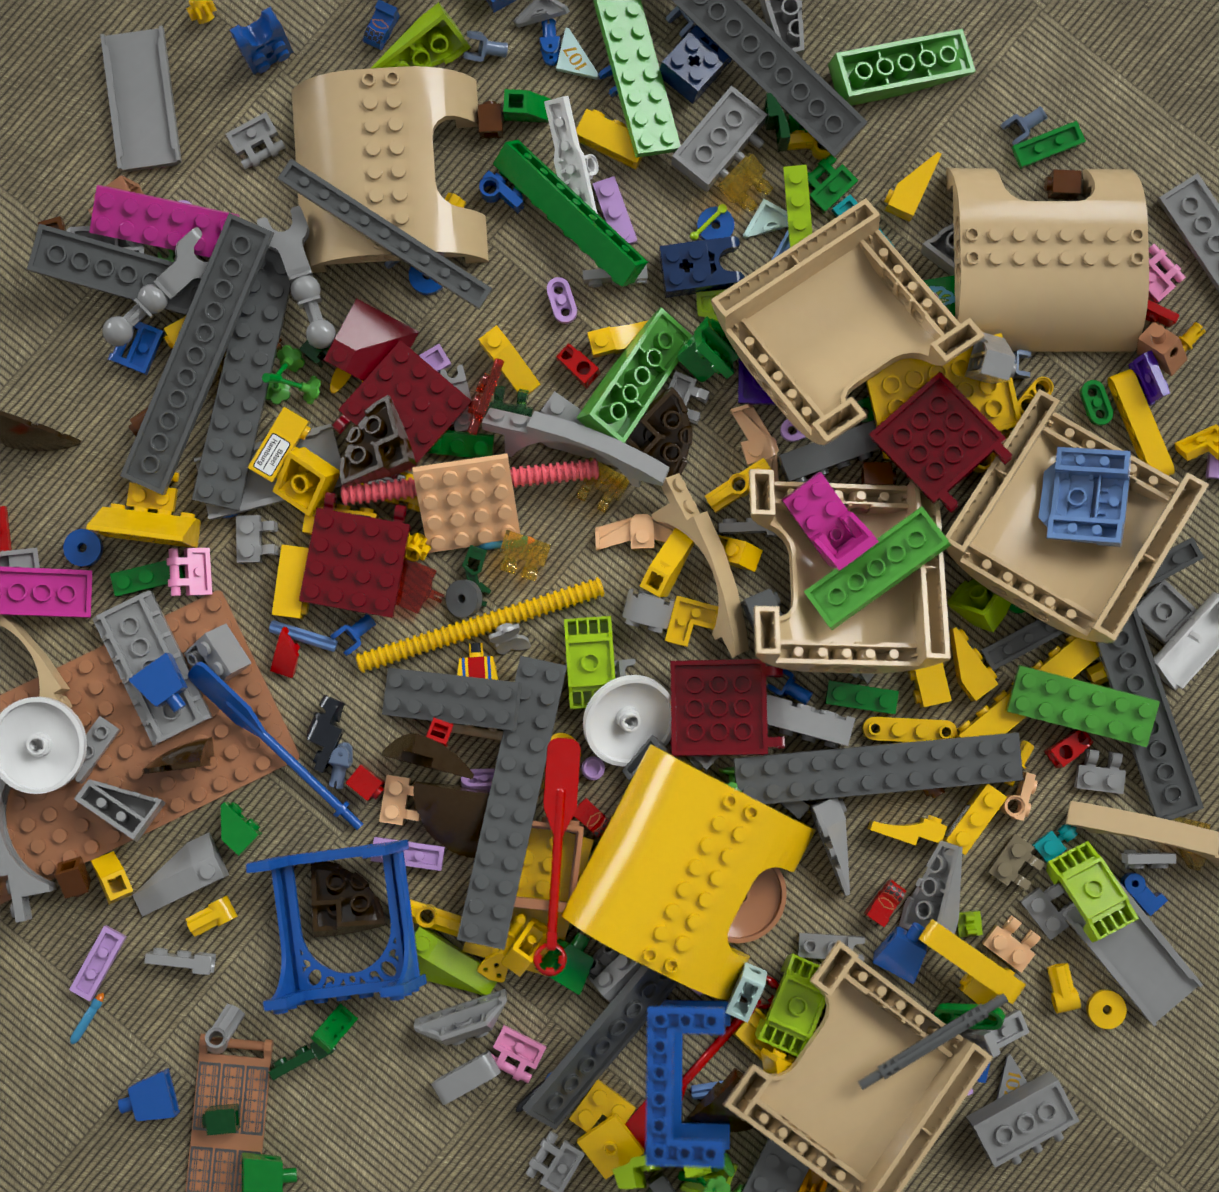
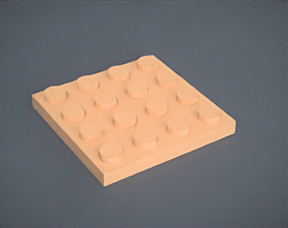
M508 453L413 467V477L425 538L428 539L426 543L431 546L429 553L467 548L470 545L479 546L484 543L521 537Z

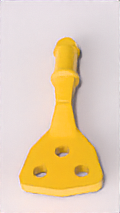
M524 914L516 915L508 932L505 950L499 949L496 953L486 957L478 966V973L489 980L500 983L505 981L508 968L501 964L506 956L510 945L517 938L522 925L526 922Z

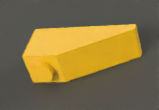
M937 152L901 180L894 191L889 189L884 200L887 203L886 212L908 222L911 221L942 155L941 153Z
M497 325L478 339L480 346L522 399L541 385Z

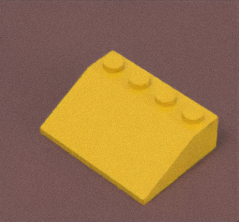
M111 503V507H102L87 524L86 529L104 537L198 548L201 520L195 518V514L181 512L180 516L171 515L172 511L158 509L157 513L148 512V508L134 506V510H127L125 505Z

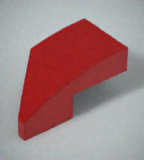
M283 627L277 642L270 671L293 678L298 664L300 646L291 639L288 634V628Z

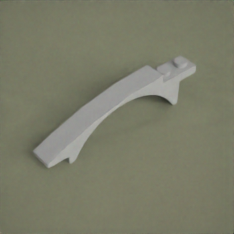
M489 408L482 421V430L504 435L505 454L508 453L509 457H512L517 451L528 445L555 441L578 445L599 454L615 465L634 487H640L641 481L663 486L669 472L667 465L611 436L575 422L534 411L533 415L528 417Z
M0 778V876L8 875L6 888L12 898L10 912L17 923L32 919L29 895L57 889L55 882L45 879L34 872L16 852L9 836L6 821L7 800L11 787Z

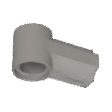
M227 1003L213 1027L206 1032L205 1042L211 1053L220 1054L227 1049L229 1040L245 1016V1013L238 1007ZM215 1036H221L223 1041L219 1045H213L210 1043L211 1039Z

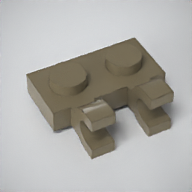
M1013 834L987 873L1005 886H1008L1012 881L1027 891L1032 882L1018 874L1019 869L1026 862L1035 870L1041 871L1046 863L1031 854L1035 847L1018 835Z

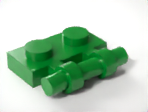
M831 154L826 159H821L817 163L818 166L811 173H807L808 185L814 190L809 194L810 200L824 214L858 183V179L843 164L836 170L833 168L832 165L837 159ZM823 173L827 174L829 177L820 184L817 179Z

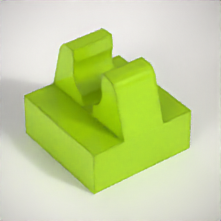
M979 910L959 912L957 924L958 937L983 935L981 913Z

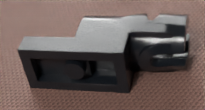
M323 695L319 706L323 707L326 713L315 712L307 729V740L324 747L322 751H317L313 763L316 764L315 770L326 773L333 750L337 748L345 732V729L336 725L337 722H340L345 703L328 695Z

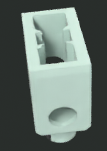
M749 963L744 964L732 990L725 1013L748 1023L766 984L767 972ZM741 996H744L748 1002H740Z

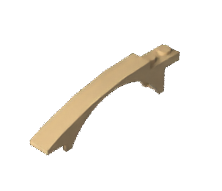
M680 473L667 477L663 486H661L669 504L657 510L651 516L654 521L669 524L685 533L706 557L716 581L719 599L718 617L712 635L715 640L722 637L733 658L749 650L738 589L724 547L708 512L700 514Z
M0 615V626L12 632L22 641L35 662L39 677V697L52 698L72 708L70 700L62 695L69 691L70 688L47 654L11 616Z
M1070 801L1066 819L1067 825L1086 829V832L1127 836L1170 845L1200 855L1212 861L1216 866H1219V832L1145 814Z

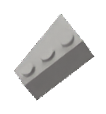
M984 333L985 337L973 345L965 377L989 384L1009 381L1010 377L1013 378L1016 372L1017 364L1014 363L1016 356L1005 338Z

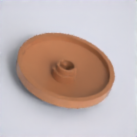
M778 867L766 869L754 880L730 926L728 942L747 943L757 940L766 935L777 924L784 911L787 897L785 880Z

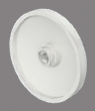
M641 675L622 676L606 683L592 696L585 709L583 732L588 745L600 759L616 766H626L652 735L667 745L671 739L670 694L657 681Z
M31 697L12 703L0 713V778L6 784L24 793L42 794L62 788L78 774L85 760L87 739L80 719L67 705L52 698Z

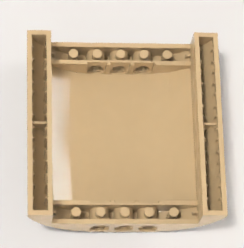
M1039 389L1003 445L1012 453V459L1004 465L997 456L995 457L945 537L951 544L946 550L953 560L977 582L1044 623L1078 638L1094 642L1112 643L1118 637L1209 484L1188 472L1183 480L1178 482L1131 455L1129 491L1122 546L1096 545V543L1047 539L1048 528L1038 516L1043 474L1045 470L1056 462L1057 447L1123 450L1056 413L1055 410L1060 400Z

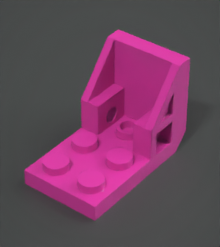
M818 472L781 500L820 556L829 566L839 571L879 542L853 512L848 511L821 472Z

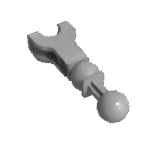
M298 205L291 208L290 212L293 223L284 232L274 230L266 217L257 219V224L274 232L269 249L281 255L291 283V295L298 302L297 304L300 309L305 308L310 323L307 327L306 338L314 348L324 349L332 345L336 337V329L332 323L323 319L318 303L322 302L320 284L313 277L304 250V244L308 240L310 230L302 209Z
M198 227L192 229L177 242L175 261L153 281L154 284H147L140 289L138 297L133 300L136 305L123 317L114 316L106 320L102 333L109 344L118 347L129 343L133 337V327L146 315L151 318L152 314L162 312L167 306L168 299L171 300L191 280L195 278L202 279L208 262L200 261L194 254V246L202 237V231Z

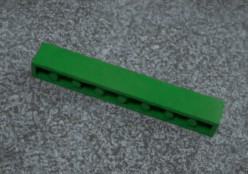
M519 139L505 142L493 162L499 173L503 177L508 178L519 192L524 193L531 200L530 202L533 206L547 215V219L556 224L566 237L572 239L583 253L588 254L600 269L605 270L611 276L614 283L621 287L634 283L648 261Z

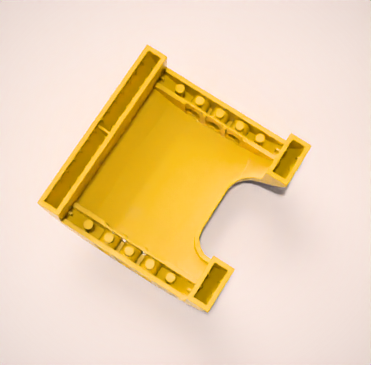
M650 744L561 916L578 929L615 951L698 992L714 998L728 1000L744 964L750 958L749 955L728 944V932L754 880L766 869L778 867L795 872L816 829L767 806Z

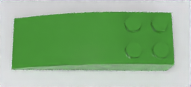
M963 29L838 52L828 64L835 91L851 106L919 91L976 72Z
M662 307L659 308L608 371L576 419L585 427L625 443L679 362L678 352L692 335Z

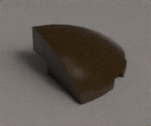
M672 386L650 404L626 440L631 447L669 467L667 477L678 473L682 474L688 462L687 455L693 438L692 426L687 415L688 409L679 393Z
M389 395L379 399L364 411L365 417L358 425H353L345 440L348 444L345 456L340 458V478L343 486L379 480L417 467L403 423Z
M0 410V442L6 447L37 452L55 451L80 445L81 440L71 435L62 434L53 428L39 423L35 425L29 420Z
M410 733L397 738L383 750L381 755L469 779L474 778V774L455 753L437 741L417 733Z
M212 737L198 739L175 747L154 759L142 769L143 774L211 766L210 756H214Z
M414 781L415 807L427 832L435 841H438L449 851L461 856L475 858L489 793L484 789L463 788L460 785Z
M330 861L311 863L314 938L356 933L385 926V917L378 896H375L369 887V883L362 876L342 868L338 863Z
M734 1068L722 1083L718 1081L689 1114L688 1119L694 1123L730 1124V1132H742L755 1128L723 1105L744 1074Z

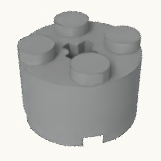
M629 588L622 617L626 618L625 623L635 627H639V624L648 625V630L662 633L663 629H667L675 600L670 598V602H666L664 600L665 597H658L644 590H639V593L635 594L633 593L634 589Z

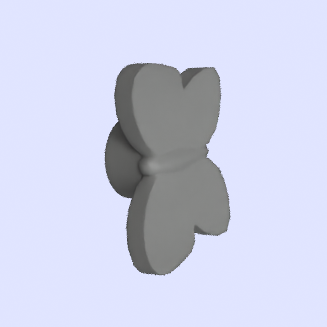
M502 624L496 628L495 633L489 635V641L496 643V651L499 654H507L511 649L525 650L531 647L529 639L524 635L518 634L520 631L519 624Z

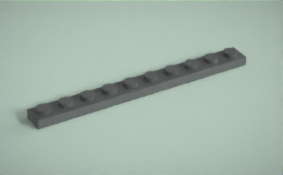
M293 159L289 160L279 175L278 180L478 310L481 309L493 291L491 287Z
M1193 537L1169 550L1147 588L1204 558ZM1038 619L985 647L981 652L989 667L994 671L1065 632Z

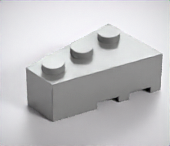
M88 779L74 798V800L136 842L139 841L166 804L162 799Z

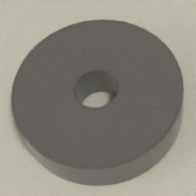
M457 580L453 582L446 592V605L449 611L460 618L475 615L482 605V593L479 586L471 580Z

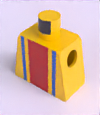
M470 643L469 657L459 658L457 675L499 680L494 657L483 655V643Z

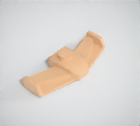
M746 404L730 409L731 414L747 438V441L740 443L747 466L754 464L764 457L770 468L774 470V481H779L777 457L779 448L776 439L770 435L753 405Z
M635 514L633 517L596 527V551L631 541V550L654 549V540L666 542L675 527L663 522L654 521L648 514Z

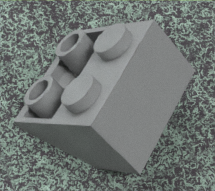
M227 624L205 633L184 653L192 667L197 662H203L225 683L240 674L251 664L250 659Z
M604 944L592 956L594 961L588 978L602 996L611 1003L643 964Z

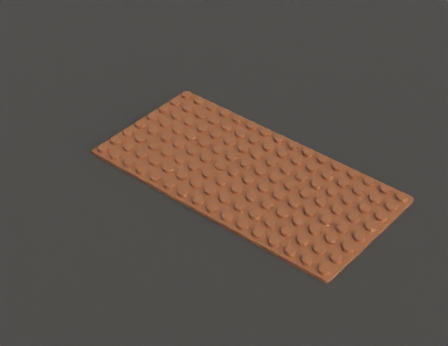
M217 590L212 595L204 596L165 615L164 617L190 670L192 666L188 663L184 653L205 633L224 624L228 625L250 659L251 664L240 674L227 681L226 684L252 708L264 729L298 760L300 753L223 592ZM105 645L56 669L70 688L69 691L62 695L70 700L72 704L70 709L82 721L86 734L99 716L119 728L120 732L94 766L93 771L84 783H78L74 777L62 788L42 794L24 793L11 787L6 807L7 828L16 852L27 866L45 879L52 880L56 878L55 873L59 862L81 856L85 864L133 840L74 800L88 779L165 801L166 804L143 835L287 764L259 737L236 725L202 692L201 694L213 718L157 746H153ZM39 677L0 695V713L14 702L25 698L39 697ZM212 737L214 756H210L211 766L143 774L142 769L165 752L191 741ZM8 875L0 876V905L12 899L11 894L8 893L6 888Z

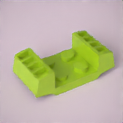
M611 616L564 619L570 709L586 708L592 696L603 685L616 679Z
M1089 841L1048 861L1046 871L1054 885L1061 883L1086 922L1082 929L1092 943L1139 919L1121 885L1102 856L1095 851Z
M793 953L786 957L780 970L784 975L766 1018L760 1019L755 1036L758 1040L798 1057L812 1037L826 1003L822 993L810 982L820 967L819 965Z
M646 1155L631 1158L628 1164L612 1169L619 1189H645L647 1185L644 1172L661 1170V1166L646 1165ZM684 1166L686 1178L705 1176L711 1173V1167Z

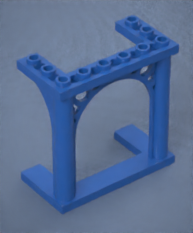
M408 839L278 856L246 864L247 873L270 870L272 872L281 943L279 984L273 997L263 1001L264 1011L273 1010V1014H282L297 1008V1006L306 1004V1000H314V1004L328 1002V998L336 997L337 1001L351 999V995L358 994L359 998L373 997L375 992H380L381 998L389 997L390 1001L404 999V996L412 995V992L420 991L419 987L427 984L426 974L420 975L408 888L404 850L409 849ZM360 856L362 858L382 856L391 920L390 938L386 949L374 964L364 970L353 973L331 970L319 963L305 944L301 929L293 865ZM396 949L395 956L398 955V959L390 955L391 950ZM304 960H308L311 966L304 971V967H306ZM384 961H388L395 966L396 974L394 976L384 972L382 968ZM313 970L321 972V980L317 985H312L309 982V976ZM377 971L380 977L374 976L372 978L371 972ZM332 976L335 980L334 983L331 981L325 985L327 977ZM351 976L355 977V982L350 980Z
M664 1000L660 1006H648L646 1165L724 1168V1150H730V1124L682 1123L683 1033L725 1034V1026H731V1015L725 1013L729 1001Z

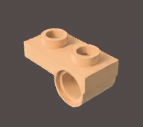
M1023 772V780L1019 781L1016 795H1006L1007 799L1000 807L1005 815L1024 821V818L1029 816L1031 810L1030 796L1035 793L1037 788L1036 775ZM1012 799H1015L1018 803V808L1014 812H1010L1008 809V803Z

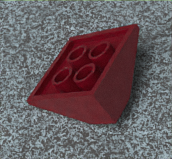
M356 298L324 361L364 381L400 340L411 349L419 331Z

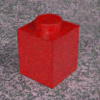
M360 764L346 781V784L366 801H370L372 798L376 800L384 791V788L381 786L385 782L364 764Z

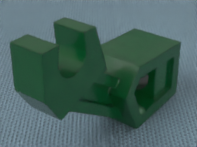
M470 545L462 565L465 569L467 580L475 582L479 586L481 593L486 592L490 594L491 589L482 582H479L477 575L482 572L487 550ZM470 557L480 560V565L477 567L478 571L474 572L473 569L467 566ZM482 601V605H481V606L486 607L487 602H486V601Z

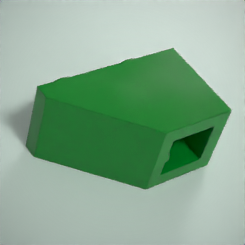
M504 89V120L549 123L544 102L552 99L529 90Z
M227 801L221 805V840L240 856L251 847L262 833L259 831L260 826L252 818L247 819L241 814L243 809L238 804Z

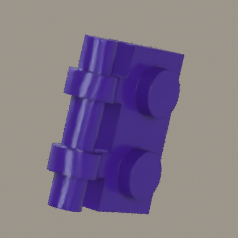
M1152 350L1143 353L1133 360L1132 363L1128 364L1129 369L1134 371L1149 406L1154 405L1155 402L1170 394L1168 383L1161 373L1159 363L1154 357Z

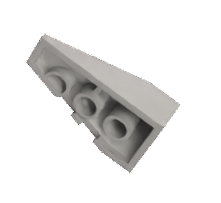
M555 391L540 411V413L583 425L576 419L582 410ZM541 442L549 448L558 449L591 460L596 458V461L616 467L604 457L584 447L564 442Z
M826 798L808 806H810L809 810L843 895L847 896L850 895L847 831L844 815L847 809L842 798Z
M210 832L186 843L133 894L142 917L229 876Z
M945 841L939 842L927 863L928 868L915 884L917 887L911 897L908 896L904 903L899 923L900 927L909 930L913 922H916L926 928L930 920L933 919L955 934L959 920L963 847Z

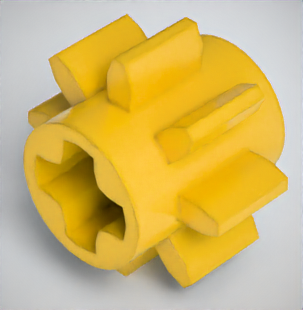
M212 0L188 1L190 7L186 9L192 21L197 19L199 24H204L214 18L213 12L216 11V7Z
M409 534L405 558L415 562L420 558V560L424 561L428 555L431 546L427 545L426 541L428 539L423 534Z

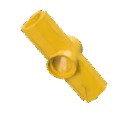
M764 457L742 472L732 475L728 481L705 495L706 500L715 513L750 493V469L772 470ZM738 480L745 481V487L741 491L734 489V484Z
M410 899L413 923L456 937L458 936L461 915L436 908L432 904H424ZM423 910L432 911L434 915L433 921L426 922L422 919L421 913Z

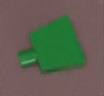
M579 932L571 944L562 939L557 940V944L563 947L566 952L567 962L561 973L555 976H548L578 995L582 992L594 961L591 956L583 952L590 939ZM557 948L549 950L542 959V963L539 964L543 970L546 967H553L554 971L558 969L561 965L558 963V956L562 955Z
M242 1153L241 1192H283V1183L297 1182V1169L283 1168V1161L280 1156Z

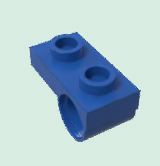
M489 170L479 184L481 197L488 203H494L501 198L518 214L524 208L523 196L515 188L512 190L505 185V179L500 174L496 173L494 175ZM489 185L497 188L491 194L486 193L484 190Z

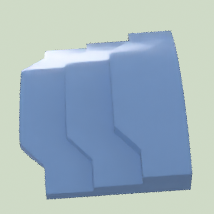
M1057 447L1056 462L1045 470L1043 474L1038 516L1048 528L1047 539L1096 543V545L1122 546L1129 491L1131 451Z

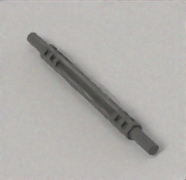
M1002 993L984 1005H977L877 1066L878 1069L858 1081L860 1087L864 1090L882 1078H889L989 1016L988 1013L1007 1003L1008 999Z

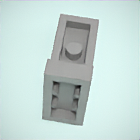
M1014 1010L1005 1015L1004 1023L998 1030L967 1029L961 1033V1036L974 1042L994 1058L1001 1054L999 1050L1001 1047L1030 1032L1021 1010Z

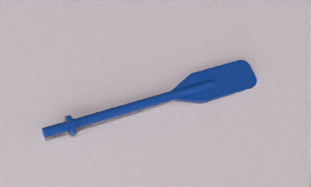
M197 662L188 672L189 680L236 725L256 735L336 810L333 813L336 818L341 815L356 830L363 825L347 808L349 803L345 801L342 804L264 729L252 708L203 662Z

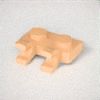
M386 775L379 822L404 825L405 819L421 821L417 810L406 809L408 796H414V786L410 785L411 778Z
M1010 915L1002 928L995 924L982 944L1022 973L1036 955L1030 949L1038 943L1041 937L1030 929L1024 939L1019 942L1011 934L1022 923Z

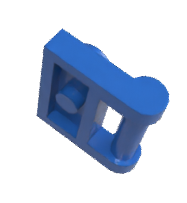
M139 321L133 327V329H138V332L127 357H122L127 346L126 344L124 346H116L113 353H110L108 360L147 375L165 332Z

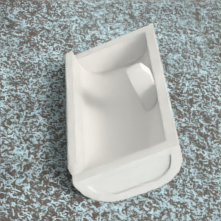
M1211 593L1207 600L1153 657L1160 679L1174 690H1177L1178 687L1183 689L1219 649V594Z

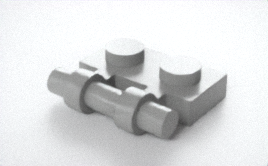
M267 112L226 133L237 156L245 152L247 153L248 158L241 161L245 170L251 166L256 167L260 165L261 161L270 156L275 157L279 155L278 152L286 148L282 140L274 144L271 141V138L279 134ZM265 142L267 148L254 153L253 148Z
M550 1131L547 1138H543L541 1141V1148L536 1156L532 1157L528 1163L530 1166L526 1174L534 1178L539 1171L544 1174L540 1180L541 1185L553 1192H563L584 1157L585 1152L566 1140L563 1141L559 1148L554 1144L558 1135ZM550 1152L555 1157L548 1167L543 1161Z

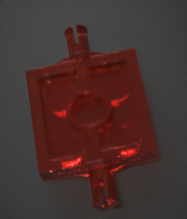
M495 358L491 371L488 374L484 373L477 384L475 391L479 392V394H476L475 398L472 399L467 410L470 413L468 421H471L467 430L469 434L476 435L480 423L483 421L482 418L487 411L500 378L501 369L505 363L501 359Z
M405 558L396 605L419 614L424 602L428 598L442 603L443 600L436 596L444 598L445 594L432 589L437 571Z

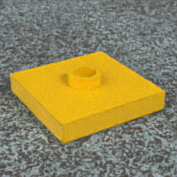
M617 1113L577 1139L578 1145L605 1180L613 1175L612 1169L626 1165L630 1162L631 1158L644 1154L643 1147Z

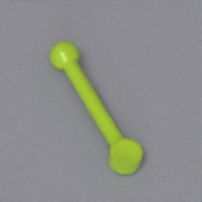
M720 204L718 211L696 232L690 233V239L693 241L697 240L699 234L720 214L726 213L727 206Z

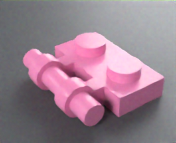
M1153 244L1149 248V252L1153 256L1151 259L1149 258V296L1155 303H1158L1176 287L1170 280L1172 277L1178 283L1186 277L1180 271L1181 268L1177 264L1174 265L1168 259L1167 253ZM1157 262L1165 268L1166 274L1155 265Z
M178 548L168 549L169 558H167V566L170 568L168 587H171V596H181L180 587H186V596L212 595L210 548H185L184 557L178 556ZM185 565V578H180L179 566Z
M504 1025L493 1046L494 1049L501 1053L499 1057L491 1055L499 1069L512 1075V1078L517 1081L522 1080L529 1083L532 1074L524 1070L526 1066L536 1069L546 1046ZM507 1056L520 1061L518 1067L506 1062Z

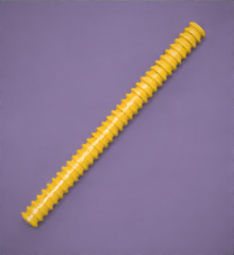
M596 577L594 581L589 579L588 583L583 581L581 585L574 584L572 588L567 586L566 590L561 588L559 592L556 590L553 591V594L548 592L546 596L539 595V598L533 597L531 601L526 599L525 603L520 601L518 605L511 604L509 608L504 606L503 610L498 608L496 612L493 610L490 611V614L485 612L483 616L476 615V618L470 617L468 621L463 619L462 623L457 621L455 625L448 624L446 628L441 626L439 630L435 628L433 632L427 631V634L413 635V638L407 637L405 641L400 639L398 640L399 643L391 642L392 645L385 644L383 648L378 646L376 650L374 648L370 649V652L356 653V662L360 672L366 673V670L372 671L374 667L379 669L380 665L385 667L387 663L394 664L396 660L401 662L402 658L407 660L409 656L413 658L415 654L422 655L424 651L429 653L431 649L435 651L437 647L443 648V645L448 647L450 643L457 644L459 640L464 642L465 638L470 640L472 636L476 638L478 634L485 635L487 631L492 633V630H496L498 626L505 623L520 624L522 620L524 622L528 618L533 620L535 616L539 618L541 614L548 615L550 611L555 613L557 609L561 611L563 607L569 608V605L576 606V603L579 602L583 604V601L587 600L589 602L591 598L596 600L597 596L602 598L605 592L601 580Z

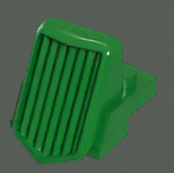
M708 316L696 328L694 335L677 355L678 360L700 382H705L715 373L718 375L722 374L728 379L734 374L733 362L739 358L719 321L710 319Z

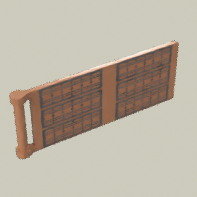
M201 1033L186 1192H241L242 1153L262 1154L270 1079L269 1071L274 1041L270 1039L265 1041L230 1039L227 1048L264 1051V1058L207 1053L206 1034ZM213 1037L210 1043L219 1045L223 1038ZM239 1103L240 1129L236 1133L207 1136V1130L203 1129L202 1115L205 1114L207 1108L215 1105Z

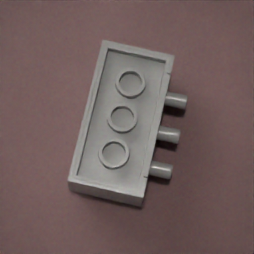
M731 85L672 155L671 164L706 193L720 177L731 184L735 176L726 169L734 160H737L744 167L749 163L750 159L742 153L747 144L751 142L758 149L764 145L765 142L756 134L765 124L767 114Z
M1050 1071L966 1116L984 1153L995 1168L1010 1159L1014 1165L1020 1164L1022 1159L1019 1154L1030 1148L1033 1149L1034 1153H1040L1043 1150L1041 1142L1052 1136L1056 1142L1062 1141L1064 1136L1061 1131L1080 1122L1059 1080Z

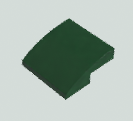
M766 93L764 112L767 114L766 130L776 131L778 152L787 151L790 141L787 119L773 94Z

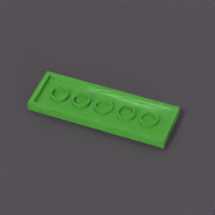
M923 507L917 509L877 538L878 543L840 571L834 569L804 591L831 630L837 628L951 546L949 540Z
M1018 665L1006 711L1147 747L1160 701Z

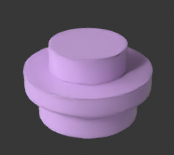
M592 756L583 761L581 771L587 779L597 780L604 774L605 765L600 758Z

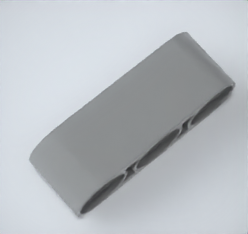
M486 1051L439 1077L431 1085L441 1103L445 1105L493 1079L501 1071L490 1051Z

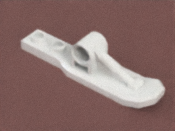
M563 96L545 101L555 147L554 164L557 176L597 213L590 180L593 178V175L598 173L599 165L597 158L593 154L584 155L580 148L569 97Z

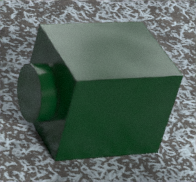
M239 1103L215 1105L207 1108L205 1114L202 1115L203 1129L207 1130V1136L236 1133L240 1129Z

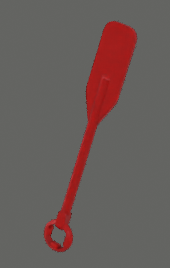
M554 738L547 747L543 807L553 833L546 943L538 947L533 958L537 971L546 976H555L561 973L567 962L565 950L557 944L563 835L577 808L580 745L576 740L569 738ZM545 948L547 950H555L557 948L562 954L558 956V963L561 965L555 971L553 967H546L543 970L539 965L542 963L543 956L540 952Z
M767 976V984L772 989L776 988L777 992L778 982L774 978ZM775 995L768 999L769 1003L761 1004V1000H758L753 1013L756 1008H770ZM735 1017L731 1022V1026L725 1028V1034H720L683 1075L682 1100L687 1085L744 1022L743 1020ZM647 1098L625 1123L643 1147L644 1152L646 1151Z

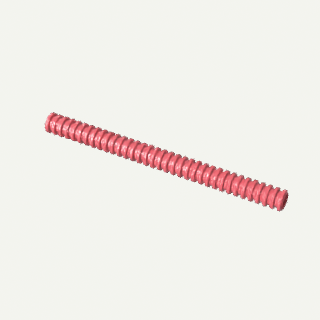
M596 458L593 461L586 459L585 462L578 460V463L571 461L569 464L565 461L563 464L556 462V465L549 463V466L541 464L540 467L537 464L534 467L527 465V468L519 466V469L512 467L510 470L514 488H517V485L525 487V484L532 486V484L536 483V486H538L539 483L546 485L547 482L554 484V481L561 483L563 480L565 482H569V480L576 482V479L583 481V478L591 480L592 477L594 479L599 477V467ZM412 477L409 480L402 478L401 481L394 479V482L386 480V483H383V481L375 483L373 481L372 484L366 482L364 485L357 484V486L349 485L347 487L342 485L341 487L342 503L345 506L348 503L355 505V502H359V504H363V501L370 503L371 500L374 502L378 500L384 502L385 499L392 501V498L400 500V497H403V499L411 497L413 499L414 496H417L415 482Z

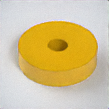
M1103 989L1094 992L1089 997L1086 1012L1090 1021L1096 1026L1103 1029H1113L1124 1021L1127 1008L1125 1001L1119 994ZM1106 1005L1110 1007L1108 1013L1103 1012V1007Z

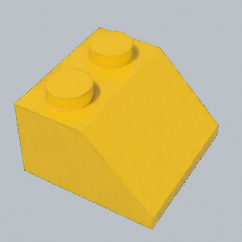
M302 447L288 453L273 492L306 515L311 516L324 502L326 492L331 493L340 476V470L306 447Z

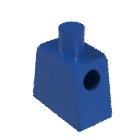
M171 653L163 654L129 679L155 707H162L167 703L172 711L176 713L186 706L179 694L188 687Z
M913 922L908 931L897 926L874 951L873 963L914 984L927 952V945L918 939L925 928L916 922Z
M169 1068L131 1085L128 1088L129 1097L118 1100L121 1114L133 1111L136 1121L173 1118L180 1113Z

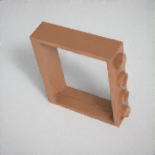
M542 817L541 821H533L532 828L551 830L547 817ZM573 820L570 821L565 831L576 833L568 900L578 883L584 826H579L580 821ZM516 896L514 907L549 911V900ZM559 901L558 912H563L567 902Z

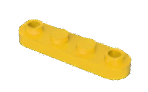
M870 717L862 725L864 736L869 740L914 742L957 737L955 724L948 720ZM873 724H877L879 726V731L877 733H873L871 731V726ZM945 727L950 732L946 737L942 734V729Z

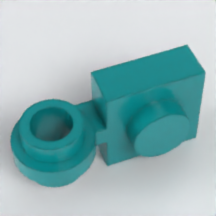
M1065 823L1058 829L1060 833L1058 836L1049 830L1032 846L1035 847L1034 849L1043 860L1048 863V861L1058 857L1067 849L1061 841L1065 839L1066 842H1069L1078 835L1077 828Z

